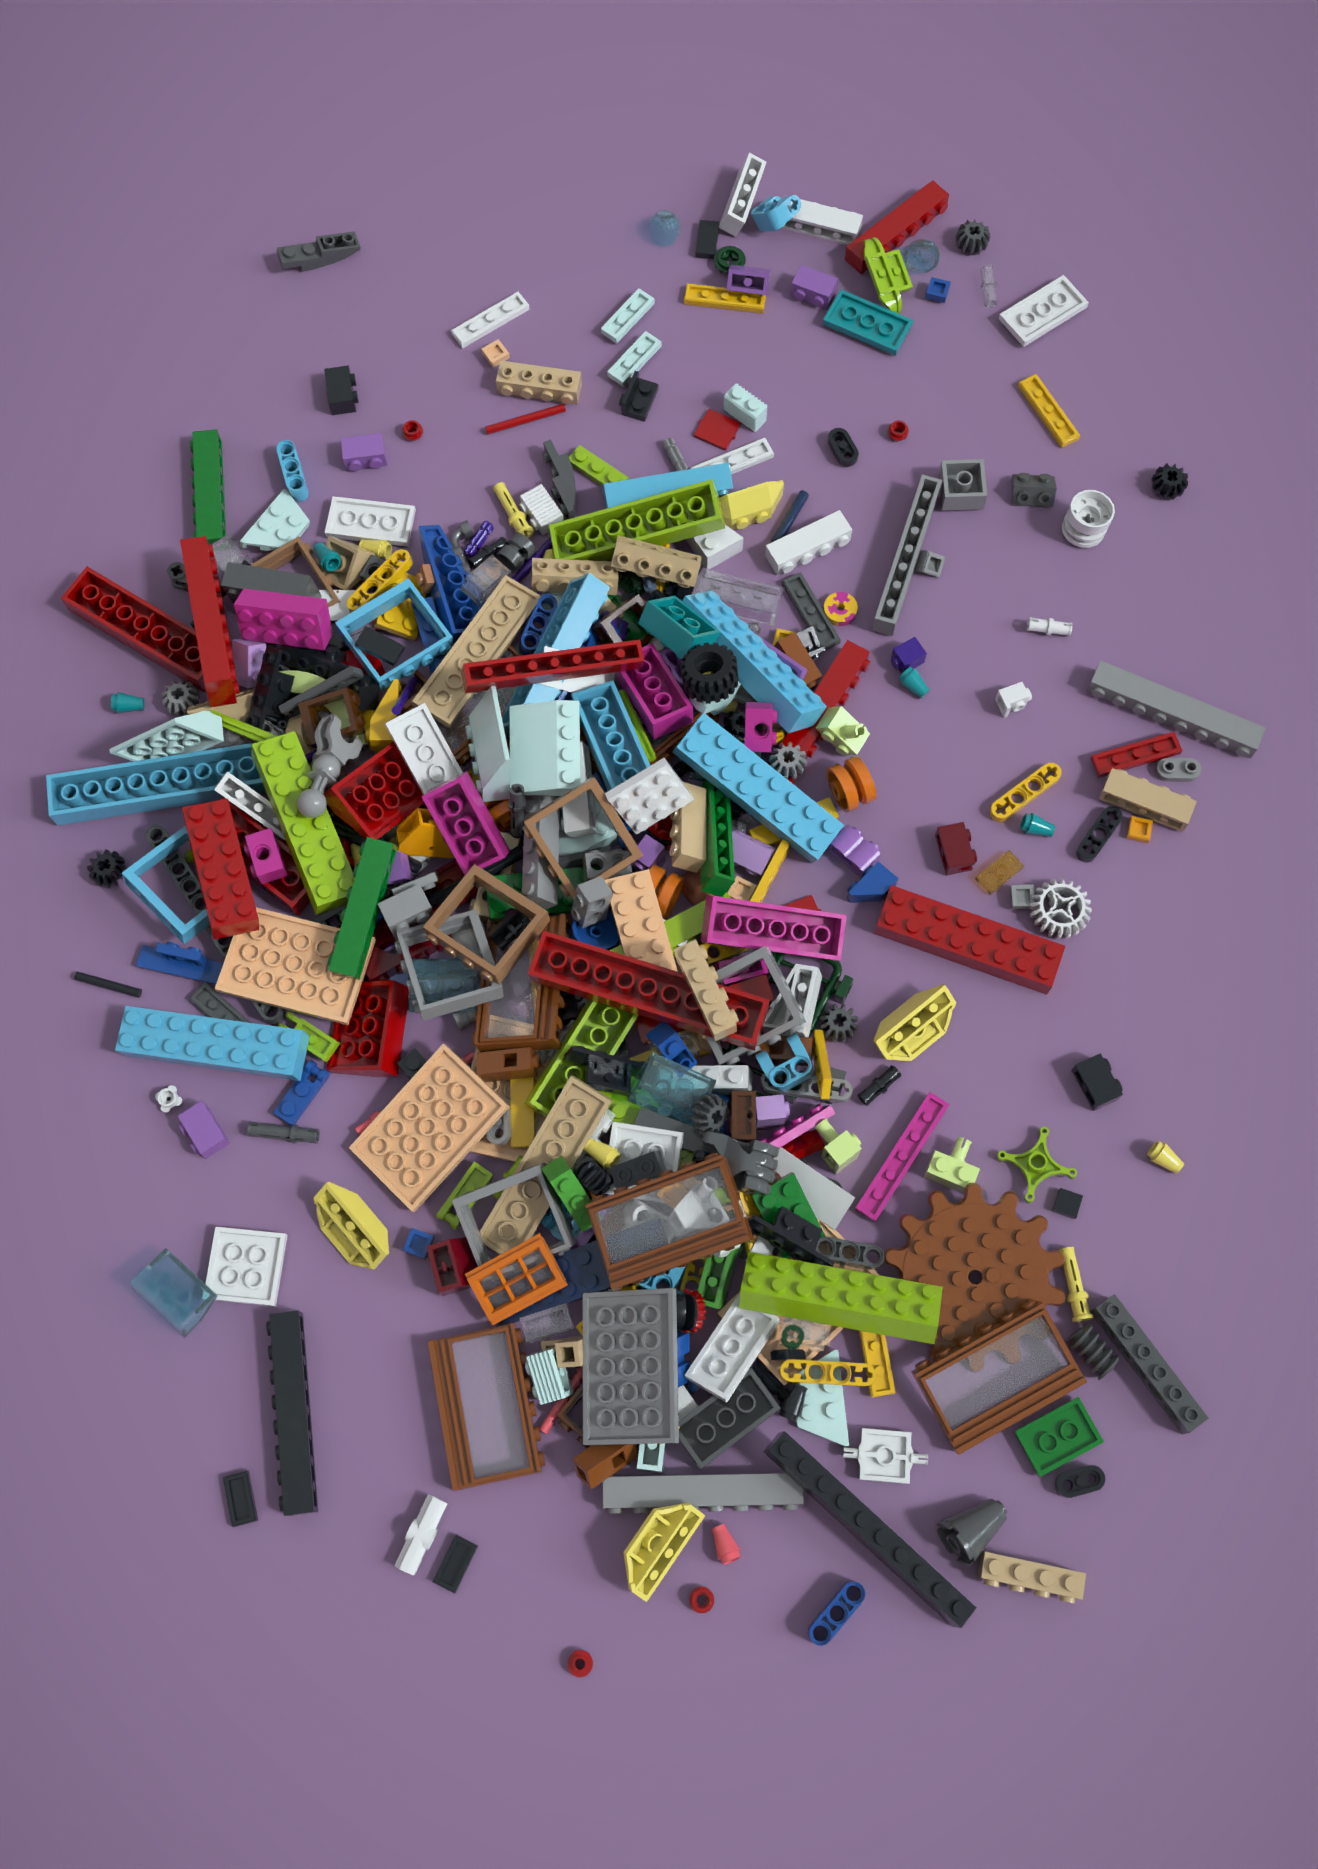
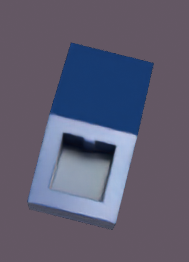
M878 861L874 866L870 865L862 874L864 877L859 882L855 880L847 889L849 892L847 901L850 903L883 901L888 895L891 885L896 886L899 878Z
M661 1022L646 1034L656 1051L679 1078L697 1064L685 1043L669 1024Z

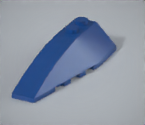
M440 525L419 526L418 530L424 564L431 565L435 580L431 590V597H433L438 618L452 635L454 645L484 605V599L480 590L476 589L473 585V579L470 574L466 573L463 569L461 559L452 551V545Z

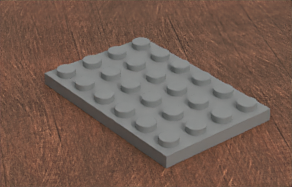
M663 1288L583 1293V1445L679 1443L676 1289Z

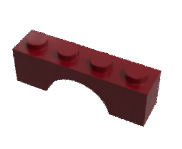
M430 940L414 944L409 948L413 964L425 962L430 958L431 954L437 951H444V947L439 944L435 946ZM378 947L373 949L365 972L369 980H390V977L397 973L403 974L400 963L401 960H404L403 955L388 953Z

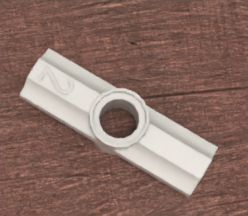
M428 1494L417 1519L413 1520L405 1537L406 1542L394 1565L395 1567L415 1575L426 1550H429L438 1531L436 1528L448 1503Z

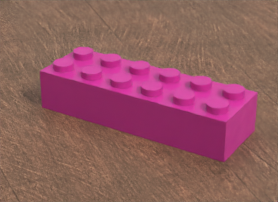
M706 896L701 942L754 950L767 946L771 952L841 961L847 915L719 896Z

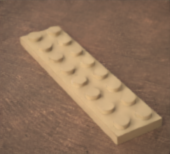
M505 575L413 699L412 706L416 708L425 703L433 719L450 728L475 694V692H464L461 676L463 664L500 659L532 615L541 596Z
M570 1076L514 1174L542 1162L546 1166L561 1155L572 1170L613 1100L575 1076ZM538 1176L504 1189L480 1230L484 1244L497 1253L502 1254L533 1237L542 1219L547 1214L550 1205Z

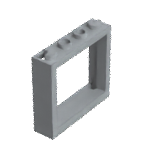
M477 909L448 917L439 930L449 935L471 928L481 958L495 967ZM425 924L397 933L398 941L394 942L397 954L403 955L404 960L400 961L403 974L408 973L410 979L406 980L410 994H415L416 999L412 1000L416 1014H421L423 1021L504 997L502 984L499 985L493 980H488L490 984L488 987L425 1004L408 949L410 945L428 941L423 929Z
M763 946L716 971L719 979L715 981L718 984L764 960L793 1019L761 1035L755 1051L740 1046L724 1054L718 1040L715 1041L714 1038L706 1036L720 1065L737 1063L740 1061L739 1056L745 1053L748 1056L753 1055L761 1050V1045L767 1042L769 1045H772L782 1040L780 1035L788 1031L790 1035L803 1029L801 1025L806 1023L778 964L767 946Z
M544 1162L460 1195L452 1200L478 1266L489 1261L490 1257L468 1204L536 1176L540 1180L563 1238L562 1241L548 1246L551 1253H557L558 1256H561L564 1252L571 1250L570 1247L576 1243L557 1193L541 1169L545 1166ZM539 1250L522 1258L526 1267L527 1264L534 1261L536 1265L545 1261ZM518 1261L500 1270L504 1277H506L505 1273L511 1270L514 1273L523 1271ZM496 1272L483 1279L484 1281L491 1278L492 1281L500 1280Z

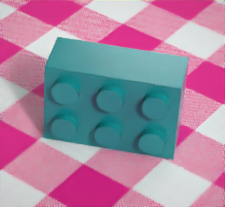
M676 596L647 601L638 624L645 628L648 634L656 637L663 646L676 653L679 659H682L684 655H688L687 651L695 649V646L698 644L702 646L708 642L712 645L717 643L721 631Z

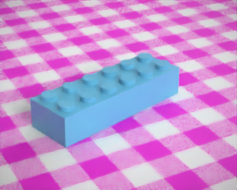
M730 463L605 483L602 485L605 509L713 479L718 495L729 494L728 489L733 488Z
M613 680L571 694L572 701H579L580 727L607 791L651 766Z

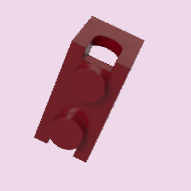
M964 822L938 827L935 837L946 876L972 871V865H975V862H977V855L975 849H971V833L969 829L965 828Z

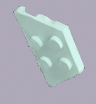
M283 489L240 540V547L247 548V545L259 546L260 550L275 551L298 536L301 537L309 527L310 520L289 492Z
M838 1349L833 1350L818 1361L840 1362ZM812 1365L808 1371L809 1376L815 1380L821 1378L823 1373L818 1365ZM840 1366L836 1367L833 1371V1376L838 1381H842ZM804 1370L799 1372L801 1374L800 1379H806ZM798 1383L808 1389L805 1395L802 1417H799L797 1420V1428L848 1447L849 1439L842 1385Z

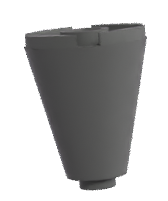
M989 1499L937 1523V1526H940L937 1529V1533L950 1554L955 1552L960 1557L957 1561L963 1566L969 1567L975 1562L1007 1520V1510L999 1500Z

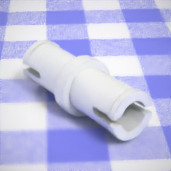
M1029 617L1027 631L1044 632L1046 635L1059 634L1070 636L1073 624L1072 622L1054 621L1053 618L1045 620Z

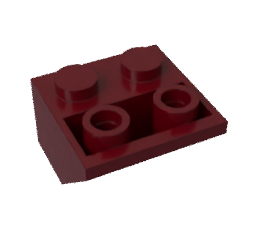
M466 1237L448 1239L426 1246L437 1290L441 1296L471 1288L465 1274L478 1267ZM481 1280L479 1282L480 1284H484L487 1282V1280Z

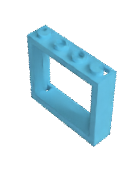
M409 578L335 622L337 633L368 675L379 684L380 691L389 689L394 679L400 680L404 677H410L414 674L415 670L421 666L429 665L433 662L434 658L447 654L453 647L452 635ZM410 598L440 640L380 677L363 652L355 647V642L349 634Z
M185 826L122 872L123 881L129 889L183 944L210 925L206 909L184 924L139 876L189 841Z

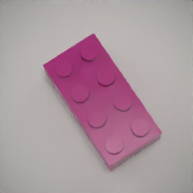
M243 588L234 603L242 640L325 650L333 635L327 599Z
M651 643L642 647L645 661L640 669L615 672V677L623 690L626 691L632 705L655 740L694 721L692 704L654 644Z
M467 771L428 790L422 796L464 875L468 873L474 864L483 869L507 856L510 849Z

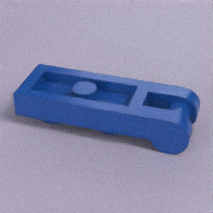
M312 1060L305 1065L301 1081H295L273 1112L291 1126L297 1123L331 1074L328 1070L317 1067L318 1064ZM312 1074L317 1077L314 1083L308 1080Z

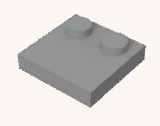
M436 871L397 886L392 889L394 895H397L418 884L425 891L435 887V882L439 878Z

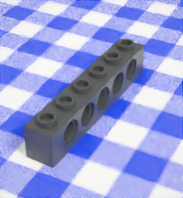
M1115 1294L1090 1311L1181 1434L1190 1433L1209 1419Z

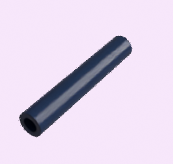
M800 490L771 542L786 536L809 497L806 491Z

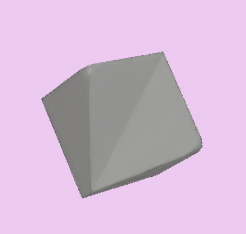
M921 550L915 571L940 578L946 557Z

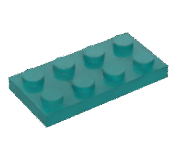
M840 289L825 315L822 325L896 356L912 328L914 320Z

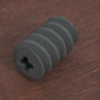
M1089 1324L1079 1328L1065 1341L1074 1340L1071 1346L1072 1350L1081 1348L1077 1356H1087L1084 1364L1093 1363L1094 1366L1091 1372L1100 1371L1101 1373L1097 1378L1100 1380L1116 1367L1119 1357L1117 1355L1110 1357L1113 1349L1111 1347L1103 1349L1106 1341H1097L1100 1334L1098 1332L1090 1334L1093 1326Z

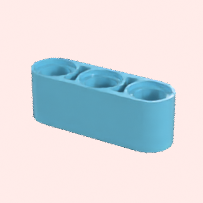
M283 440L278 443L276 450L286 486L292 498L296 502H302L308 498L309 491L294 443L290 440Z

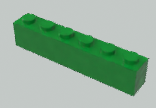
M217 429L192 432L193 440H190V449L193 453L190 464L192 471H194V476H191V484L193 489H195V494H192V503L195 507V513H192L194 525H196V531H193V538L206 536L208 545L212 544L213 550L227 549L222 439Z
M705 779L700 786L707 789L706 862L700 868L701 891L723 897L735 882L730 798Z
M367 837L366 842L361 844L359 852L361 856L360 863L356 864L353 877L355 880L353 887L350 886L347 892V900L349 901L346 909L342 910L340 917L342 925L340 931H337L335 934V949L333 953H330L327 962L329 971L335 974L358 980L361 978L380 912L378 903L383 901L398 849L393 843Z

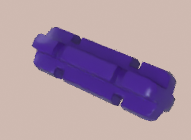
M484 521L481 524V529L476 531L469 541L470 544H467L464 554L467 557L471 558L477 554L476 550L481 548L488 538L487 535H490L493 531V525L488 521Z

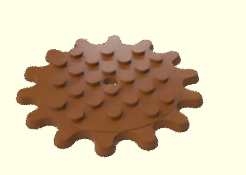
M974 1182L965 1186L963 1199L958 1203L949 1202L943 1192L935 1190L928 1196L931 1211L927 1218L918 1219L912 1214H903L899 1219V1226L908 1238L907 1244L898 1249L887 1248L884 1251V1262L899 1271V1279L943 1287L935 1344H931L929 1350L931 1360L937 1357L936 1353L947 1347L951 1350L958 1346L960 1339L971 1335V1337L976 1336L980 1333L979 1329L990 1323L994 1326L1001 1322L1000 1318L1003 1315L1012 1311L1014 1314L1021 1311V1306L1028 1301H1040L1045 1306H1060L1065 1302L1066 1295L1064 1291L1051 1285L1048 1278L1049 1273L1053 1269L1059 1268L1064 1264L1065 1256L1059 1250H1045L1042 1248L1040 1237L1047 1230L1048 1221L1041 1215H1036L1027 1221L1021 1220L1016 1214L1019 1200L1014 1192H1005L997 1203L989 1204L983 1199L980 1185ZM972 1270H978L981 1274L980 1282L972 1284L968 1279V1275ZM1041 1316L966 1357V1367L971 1372L981 1371L984 1367L985 1356L991 1351L999 1352L1008 1364H1016L1021 1358L1018 1341L1022 1336L1031 1335L1035 1339L1042 1341L1048 1338L1050 1332Z

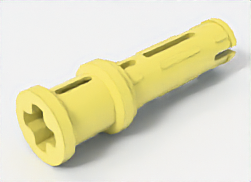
M497 483L493 487V491L509 517V525L516 532L522 533L529 539L534 534L533 527L527 523L525 513L519 511L505 483Z
M1074 1247L1059 1249L1065 1256L1063 1268L1069 1290L1067 1302H1070L1073 1312L1072 1322L1094 1319L1093 1314H1090L1087 1302L1089 1295L1083 1290Z

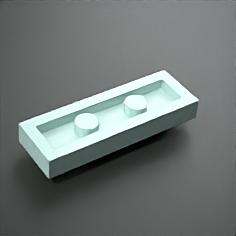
M638 288L601 327V334L617 344L655 304V299Z
M645 331L607 371V376L624 387L627 384L628 378L633 376L634 371H639L662 347V341Z

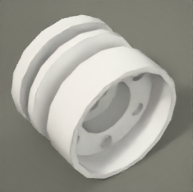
M1084 490L1075 495L1062 523V533L1066 540L1081 548H1090L1098 545L1103 540L1115 514L1114 504L1111 499L1104 493L1096 490Z

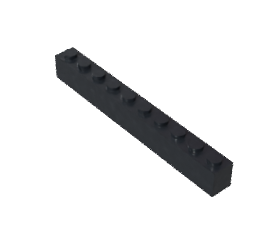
M785 1431L779 1432L763 1453L952 1627L962 1628L977 1607Z

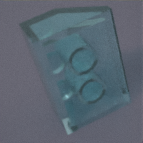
M460 958L412 959L425 1004L480 989V971L475 968L473 970L467 968ZM409 993L410 1012H415L412 1000L416 999L414 993ZM478 1005L459 1011H478Z
M652 1052L632 1081L628 1101L692 1126L693 1122L689 1117L693 1112L690 1108L695 1107V1100H700L701 1094L708 1095L712 1093L716 1080Z
M167 1248L130 1282L133 1291L184 1338L203 1320L217 1298V1294Z

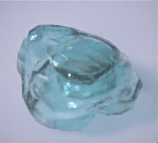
M661 210L651 217L648 228L653 241L657 245L670 246L677 239L681 225L678 217L673 212Z
M918 239L901 250L905 266L913 272L926 273L932 271L937 267L940 260L938 247L934 242L927 239Z

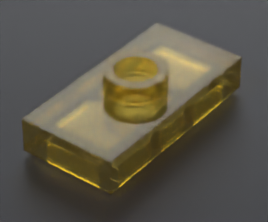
M1008 850L977 875L975 880L991 895L1020 872L1024 865Z

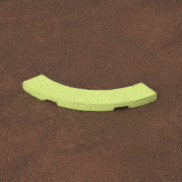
M279 671L295 676L290 693L301 694L326 680L323 677L308 672ZM344 699L324 705L342 721L341 729L351 726ZM365 729L364 734L357 736L362 741V746L369 745L366 740Z

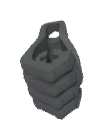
M704 1132L702 1134L701 1140L705 1146L717 1150L720 1155L727 1157L738 1192L750 1195L770 1194L771 1185L767 1183L774 1182L775 1173L770 1170H776L778 1160L773 1159V1157L778 1156L779 1147L758 1140L751 1141L748 1144L720 1133ZM720 1167L693 1176L701 1182L709 1176L717 1180L718 1186L726 1188Z

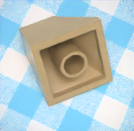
M328 536L325 546L340 555L341 564L335 571L330 572L322 569L321 572L323 575L328 574L335 586L343 590H350L362 580L360 574L371 555H375V553L353 543Z

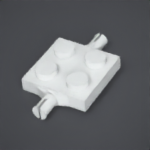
M862 1428L859 1447H843V1452L853 1453H843V1458L858 1459L859 1480L910 1484L912 1465H928V1460L918 1459H928V1454L913 1453L911 1446L912 1432Z

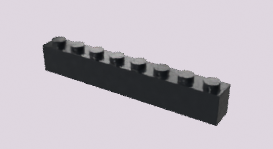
M297 1310L269 1314L270 1321L266 1322L267 1334L271 1336L268 1356L269 1360H273V1370H270V1382L275 1388V1395H272V1408L276 1410L277 1420L273 1422L275 1435H278L279 1445L275 1446L276 1459L280 1460L277 1482L279 1486H282V1496H279V1508L281 1512L283 1511L284 1516L318 1512L303 1313Z

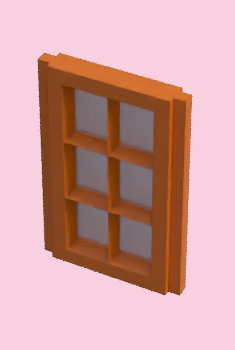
M540 1233L465 1274L469 1285L492 1325L568 1285L566 1278Z

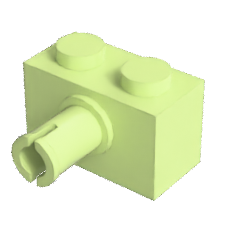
M842 706L828 708L815 728L821 733V737L836 747V751L843 756L857 755L870 735L866 726L863 727L864 724H859Z
M824 1119L815 1127L828 1143L824 1147L821 1157L835 1175L858 1158L862 1148L860 1147V1140L854 1133L850 1135L846 1130L838 1135L827 1119Z
M957 1137L951 1155L935 1150L924 1177L964 1194L965 1186L972 1182L975 1183L980 1168L964 1161L972 1142L966 1139L961 1148L964 1138Z

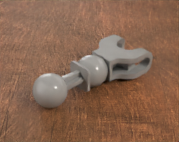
M335 714L323 717L315 730V741L317 744L315 755L317 758L312 764V771L308 773V777L314 782L311 789L304 790L297 799L299 812L308 818H316L324 813L327 806V801L323 794L325 788L337 783L336 779L340 775L341 766L345 765L347 760L357 758L362 748V741L356 735L345 739L342 738L340 732L342 721Z

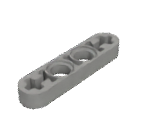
M765 1073L761 1077L763 1090L772 1094L845 1103L852 1096L851 1084L843 1079L832 1078V1089L839 1090L840 1086H844L845 1091H848V1093H844L841 1097L839 1092L831 1091L830 1099H821L820 1095L814 1093L811 1089L812 1085L817 1082V1078L814 1075L802 1082L799 1090L793 1091L789 1089L784 1092L770 1087L768 1082L765 1081L769 1080ZM780 1074L776 1077L775 1081L782 1082V1077L786 1078L785 1083L787 1075Z

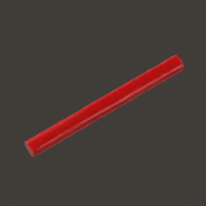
M560 404L485 426L488 435L566 412L564 404Z

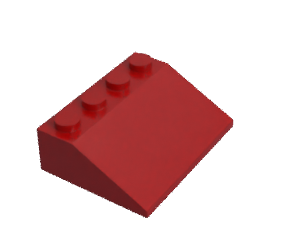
M394 741L324 793L327 804L332 811L365 839L367 837L379 839L425 803L422 799L423 794Z
M395 980L362 982L349 1024L333 1023L331 1038L340 1044L328 1060L326 1070L337 1074L398 1077L399 1065L397 1063L400 1061L410 995L406 985Z

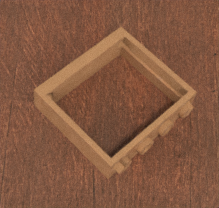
M299 536L251 564V566L276 570L302 554L324 590H328L334 599L327 603L328 607L340 602L331 588L334 585L328 574L323 575L321 572L323 568L318 558H312L310 554L314 553L308 543L303 544Z
M593 776L523 820L525 826L522 829L529 839L534 837L538 844L535 846L536 851L541 858L546 856L550 862V865L547 866L548 870L554 878L557 876L560 878L562 884L559 887L566 897L570 895L573 900L576 889L570 883L534 824L585 791L591 790L630 852L628 856L592 879L602 876L606 880L643 856Z
M474 864L426 922L423 929L427 935L426 938L433 945H441L448 955L453 958L457 956L462 959V963L471 970L477 969L485 980H493L500 985L551 920L548 911ZM476 883L532 919L495 967L439 930Z

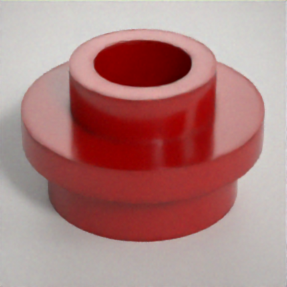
M410 420L404 424L402 433L405 439L415 441L422 436L423 428L417 421Z
M900 420L894 421L888 428L889 437L895 441L906 439L909 433L906 423Z
M702 1586L695 1588L689 1596L691 1608L697 1613L710 1611L714 1605V1596L711 1590ZM699 1595L706 1597L707 1600L704 1605L697 1603Z
M577 1650L569 1656L568 1669L572 1675L585 1677L591 1672L593 1659L587 1651ZM577 1659L585 1661L584 1668L579 1669L576 1667L575 1662Z

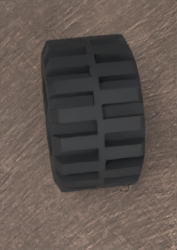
M709 642L704 643L702 646L698 644L695 646V649L687 651L688 655L683 656V662H681L684 690L686 694L689 693L690 698H696L697 702L700 703L706 701V704H711V701L718 703L722 698L726 700L729 698L728 694L732 695L735 692L739 680L736 656H733L731 649L727 650V646H719L718 643H713L712 645ZM710 671L716 672V673L710 674V675H705V674H703V673H705V672H710Z

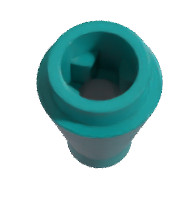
M317 543L313 551L317 555L322 568L330 572L337 570L341 564L340 555L325 546L324 543Z
M911 666L898 678L902 686L919 696L920 699L930 690L917 669H913Z
M121 692L112 694V711H117V713L144 711V697Z
M1025 813L1020 824V830L1024 831L1025 834L1052 837L1055 825L1034 813Z

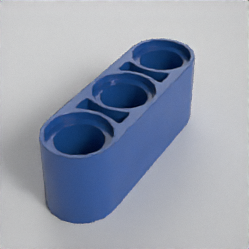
M544 594L539 598L518 647L521 654H534L558 605L557 599L553 595ZM542 604H549L552 609L546 610L542 607ZM540 622L543 628L538 629L534 627L533 623ZM527 640L532 641L535 646L527 647L524 642Z
M848 1581L843 1584L813 1620L808 1628V1637L814 1644L818 1646L828 1644L865 1599V1589L860 1583ZM854 1585L859 1589L860 1594L856 1600L851 1601L848 1599L846 1592L850 1586ZM836 1605L843 1609V1616L837 1621L832 1620L830 1617V1610ZM819 1625L824 1626L827 1631L826 1637L820 1641L816 1640L813 1636L814 1628Z

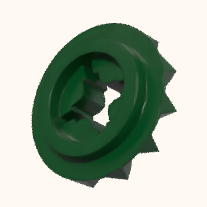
M735 246L720 248L714 255L715 268H718L720 273L726 272L728 274L731 264H727L729 256H731L732 265L744 266L746 264L744 252Z

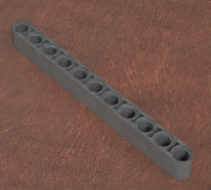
M158 824L150 826L146 831V838L153 849L170 837L167 831ZM158 835H163L160 840L155 841ZM177 848L173 851L174 853L171 857H165L161 862L197 916L203 911L199 910V907L204 904L199 880ZM180 869H185L181 875H177ZM196 886L193 892H188L190 887ZM208 925L205 930L225 959L233 936L213 940L211 928ZM231 938L227 945H222L224 939ZM252 1001L260 1015L269 1025L277 1026L284 1021L285 1012L282 1008ZM277 1009L275 1016L268 1017V1013L271 1010Z

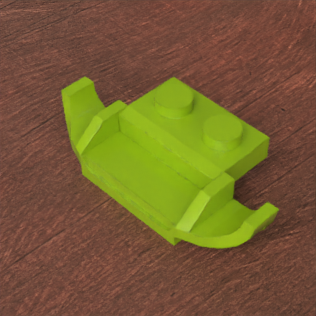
M873 237L864 240V260L877 291V297L889 310L900 314L902 310L900 293L913 288L900 250L897 249L885 253L878 238Z

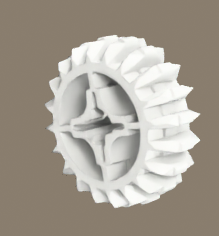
M1063 878L1060 879L1059 883L1052 879L1050 885L1044 882L1042 888H1037L1035 891L1036 895L1032 896L1035 902L1031 903L1029 907L1033 910L1030 914L1031 918H1037L1034 921V926L1041 924L1040 932H1044L1045 929L1048 930V937L1056 933L1057 939H1060L1062 934L1066 938H1070L1071 933L1077 935L1079 929L1084 930L1086 927L1085 923H1088L1090 920L1088 915L1092 912V908L1087 907L1090 905L1091 900L1084 899L1087 896V892H1079L1081 885L1074 888L1072 886L1073 881H1069L1067 885ZM1046 897L1048 898V904L1050 905V909L1047 913L1045 912L1043 906V901ZM1073 905H1076L1077 908L1076 920L1073 919V914L1070 910ZM1053 919H1057V920H1059L1061 923L1055 922V921H1053Z

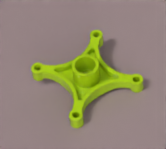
M1047 1127L1040 1129V1138L1031 1150L1022 1154H1009L1005 1151H1000L997 1156L999 1162H1010L1017 1166L1024 1174L1028 1184V1191L1024 1198L1027 1204L1033 1203L1035 1189L1043 1180L1057 1175L1067 1176L1073 1180L1077 1175L1076 1169L1063 1167L1050 1156L1046 1146V1138L1049 1135Z

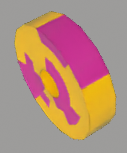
M835 592L827 597L823 610L831 624L845 626L855 619L858 606L855 598L850 594ZM842 607L844 610L840 611L837 608Z

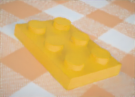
M388 571L385 579L390 578L393 572ZM405 573L391 587L393 588L409 578L422 597L425 598L426 595L422 594L420 586L417 585L416 576ZM410 598L377 617L374 627L414 641L417 638L419 629Z

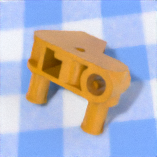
M417 808L412 814L399 822L396 836L400 852L412 856L455 858L428 809Z

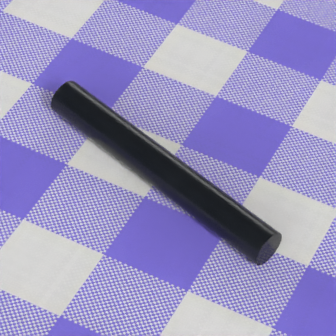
M77 971L74 977L77 981L140 998L142 994V989Z

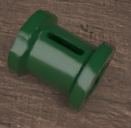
M797 1325L785 1327L781 1334V1342L788 1349L798 1348L804 1340V1332ZM787 1332L792 1334L796 1332L798 1334L796 1338L798 1342L795 1343L793 1340L788 1342L787 1338L789 1335Z

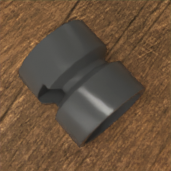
M516 532L509 539L508 545H504L497 552L496 556L506 569L517 573L525 564L524 560H529L536 553V548L525 535Z

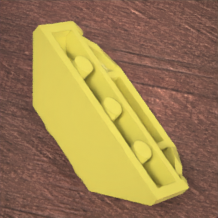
M783 480L764 482L720 497L724 524L735 530L744 529L748 525L763 523L770 519L783 496Z
M944 984L916 993L880 1022L873 1041L886 1060L912 1061L946 1033L956 1001Z
M327 1182L313 1198L314 1204L317 1207L320 1229L350 1265L372 1270L376 1269L389 1254L387 1228L358 1194Z
M689 1503L654 1508L623 1552L628 1586L631 1592L646 1602L649 1600L704 1519L705 1515Z

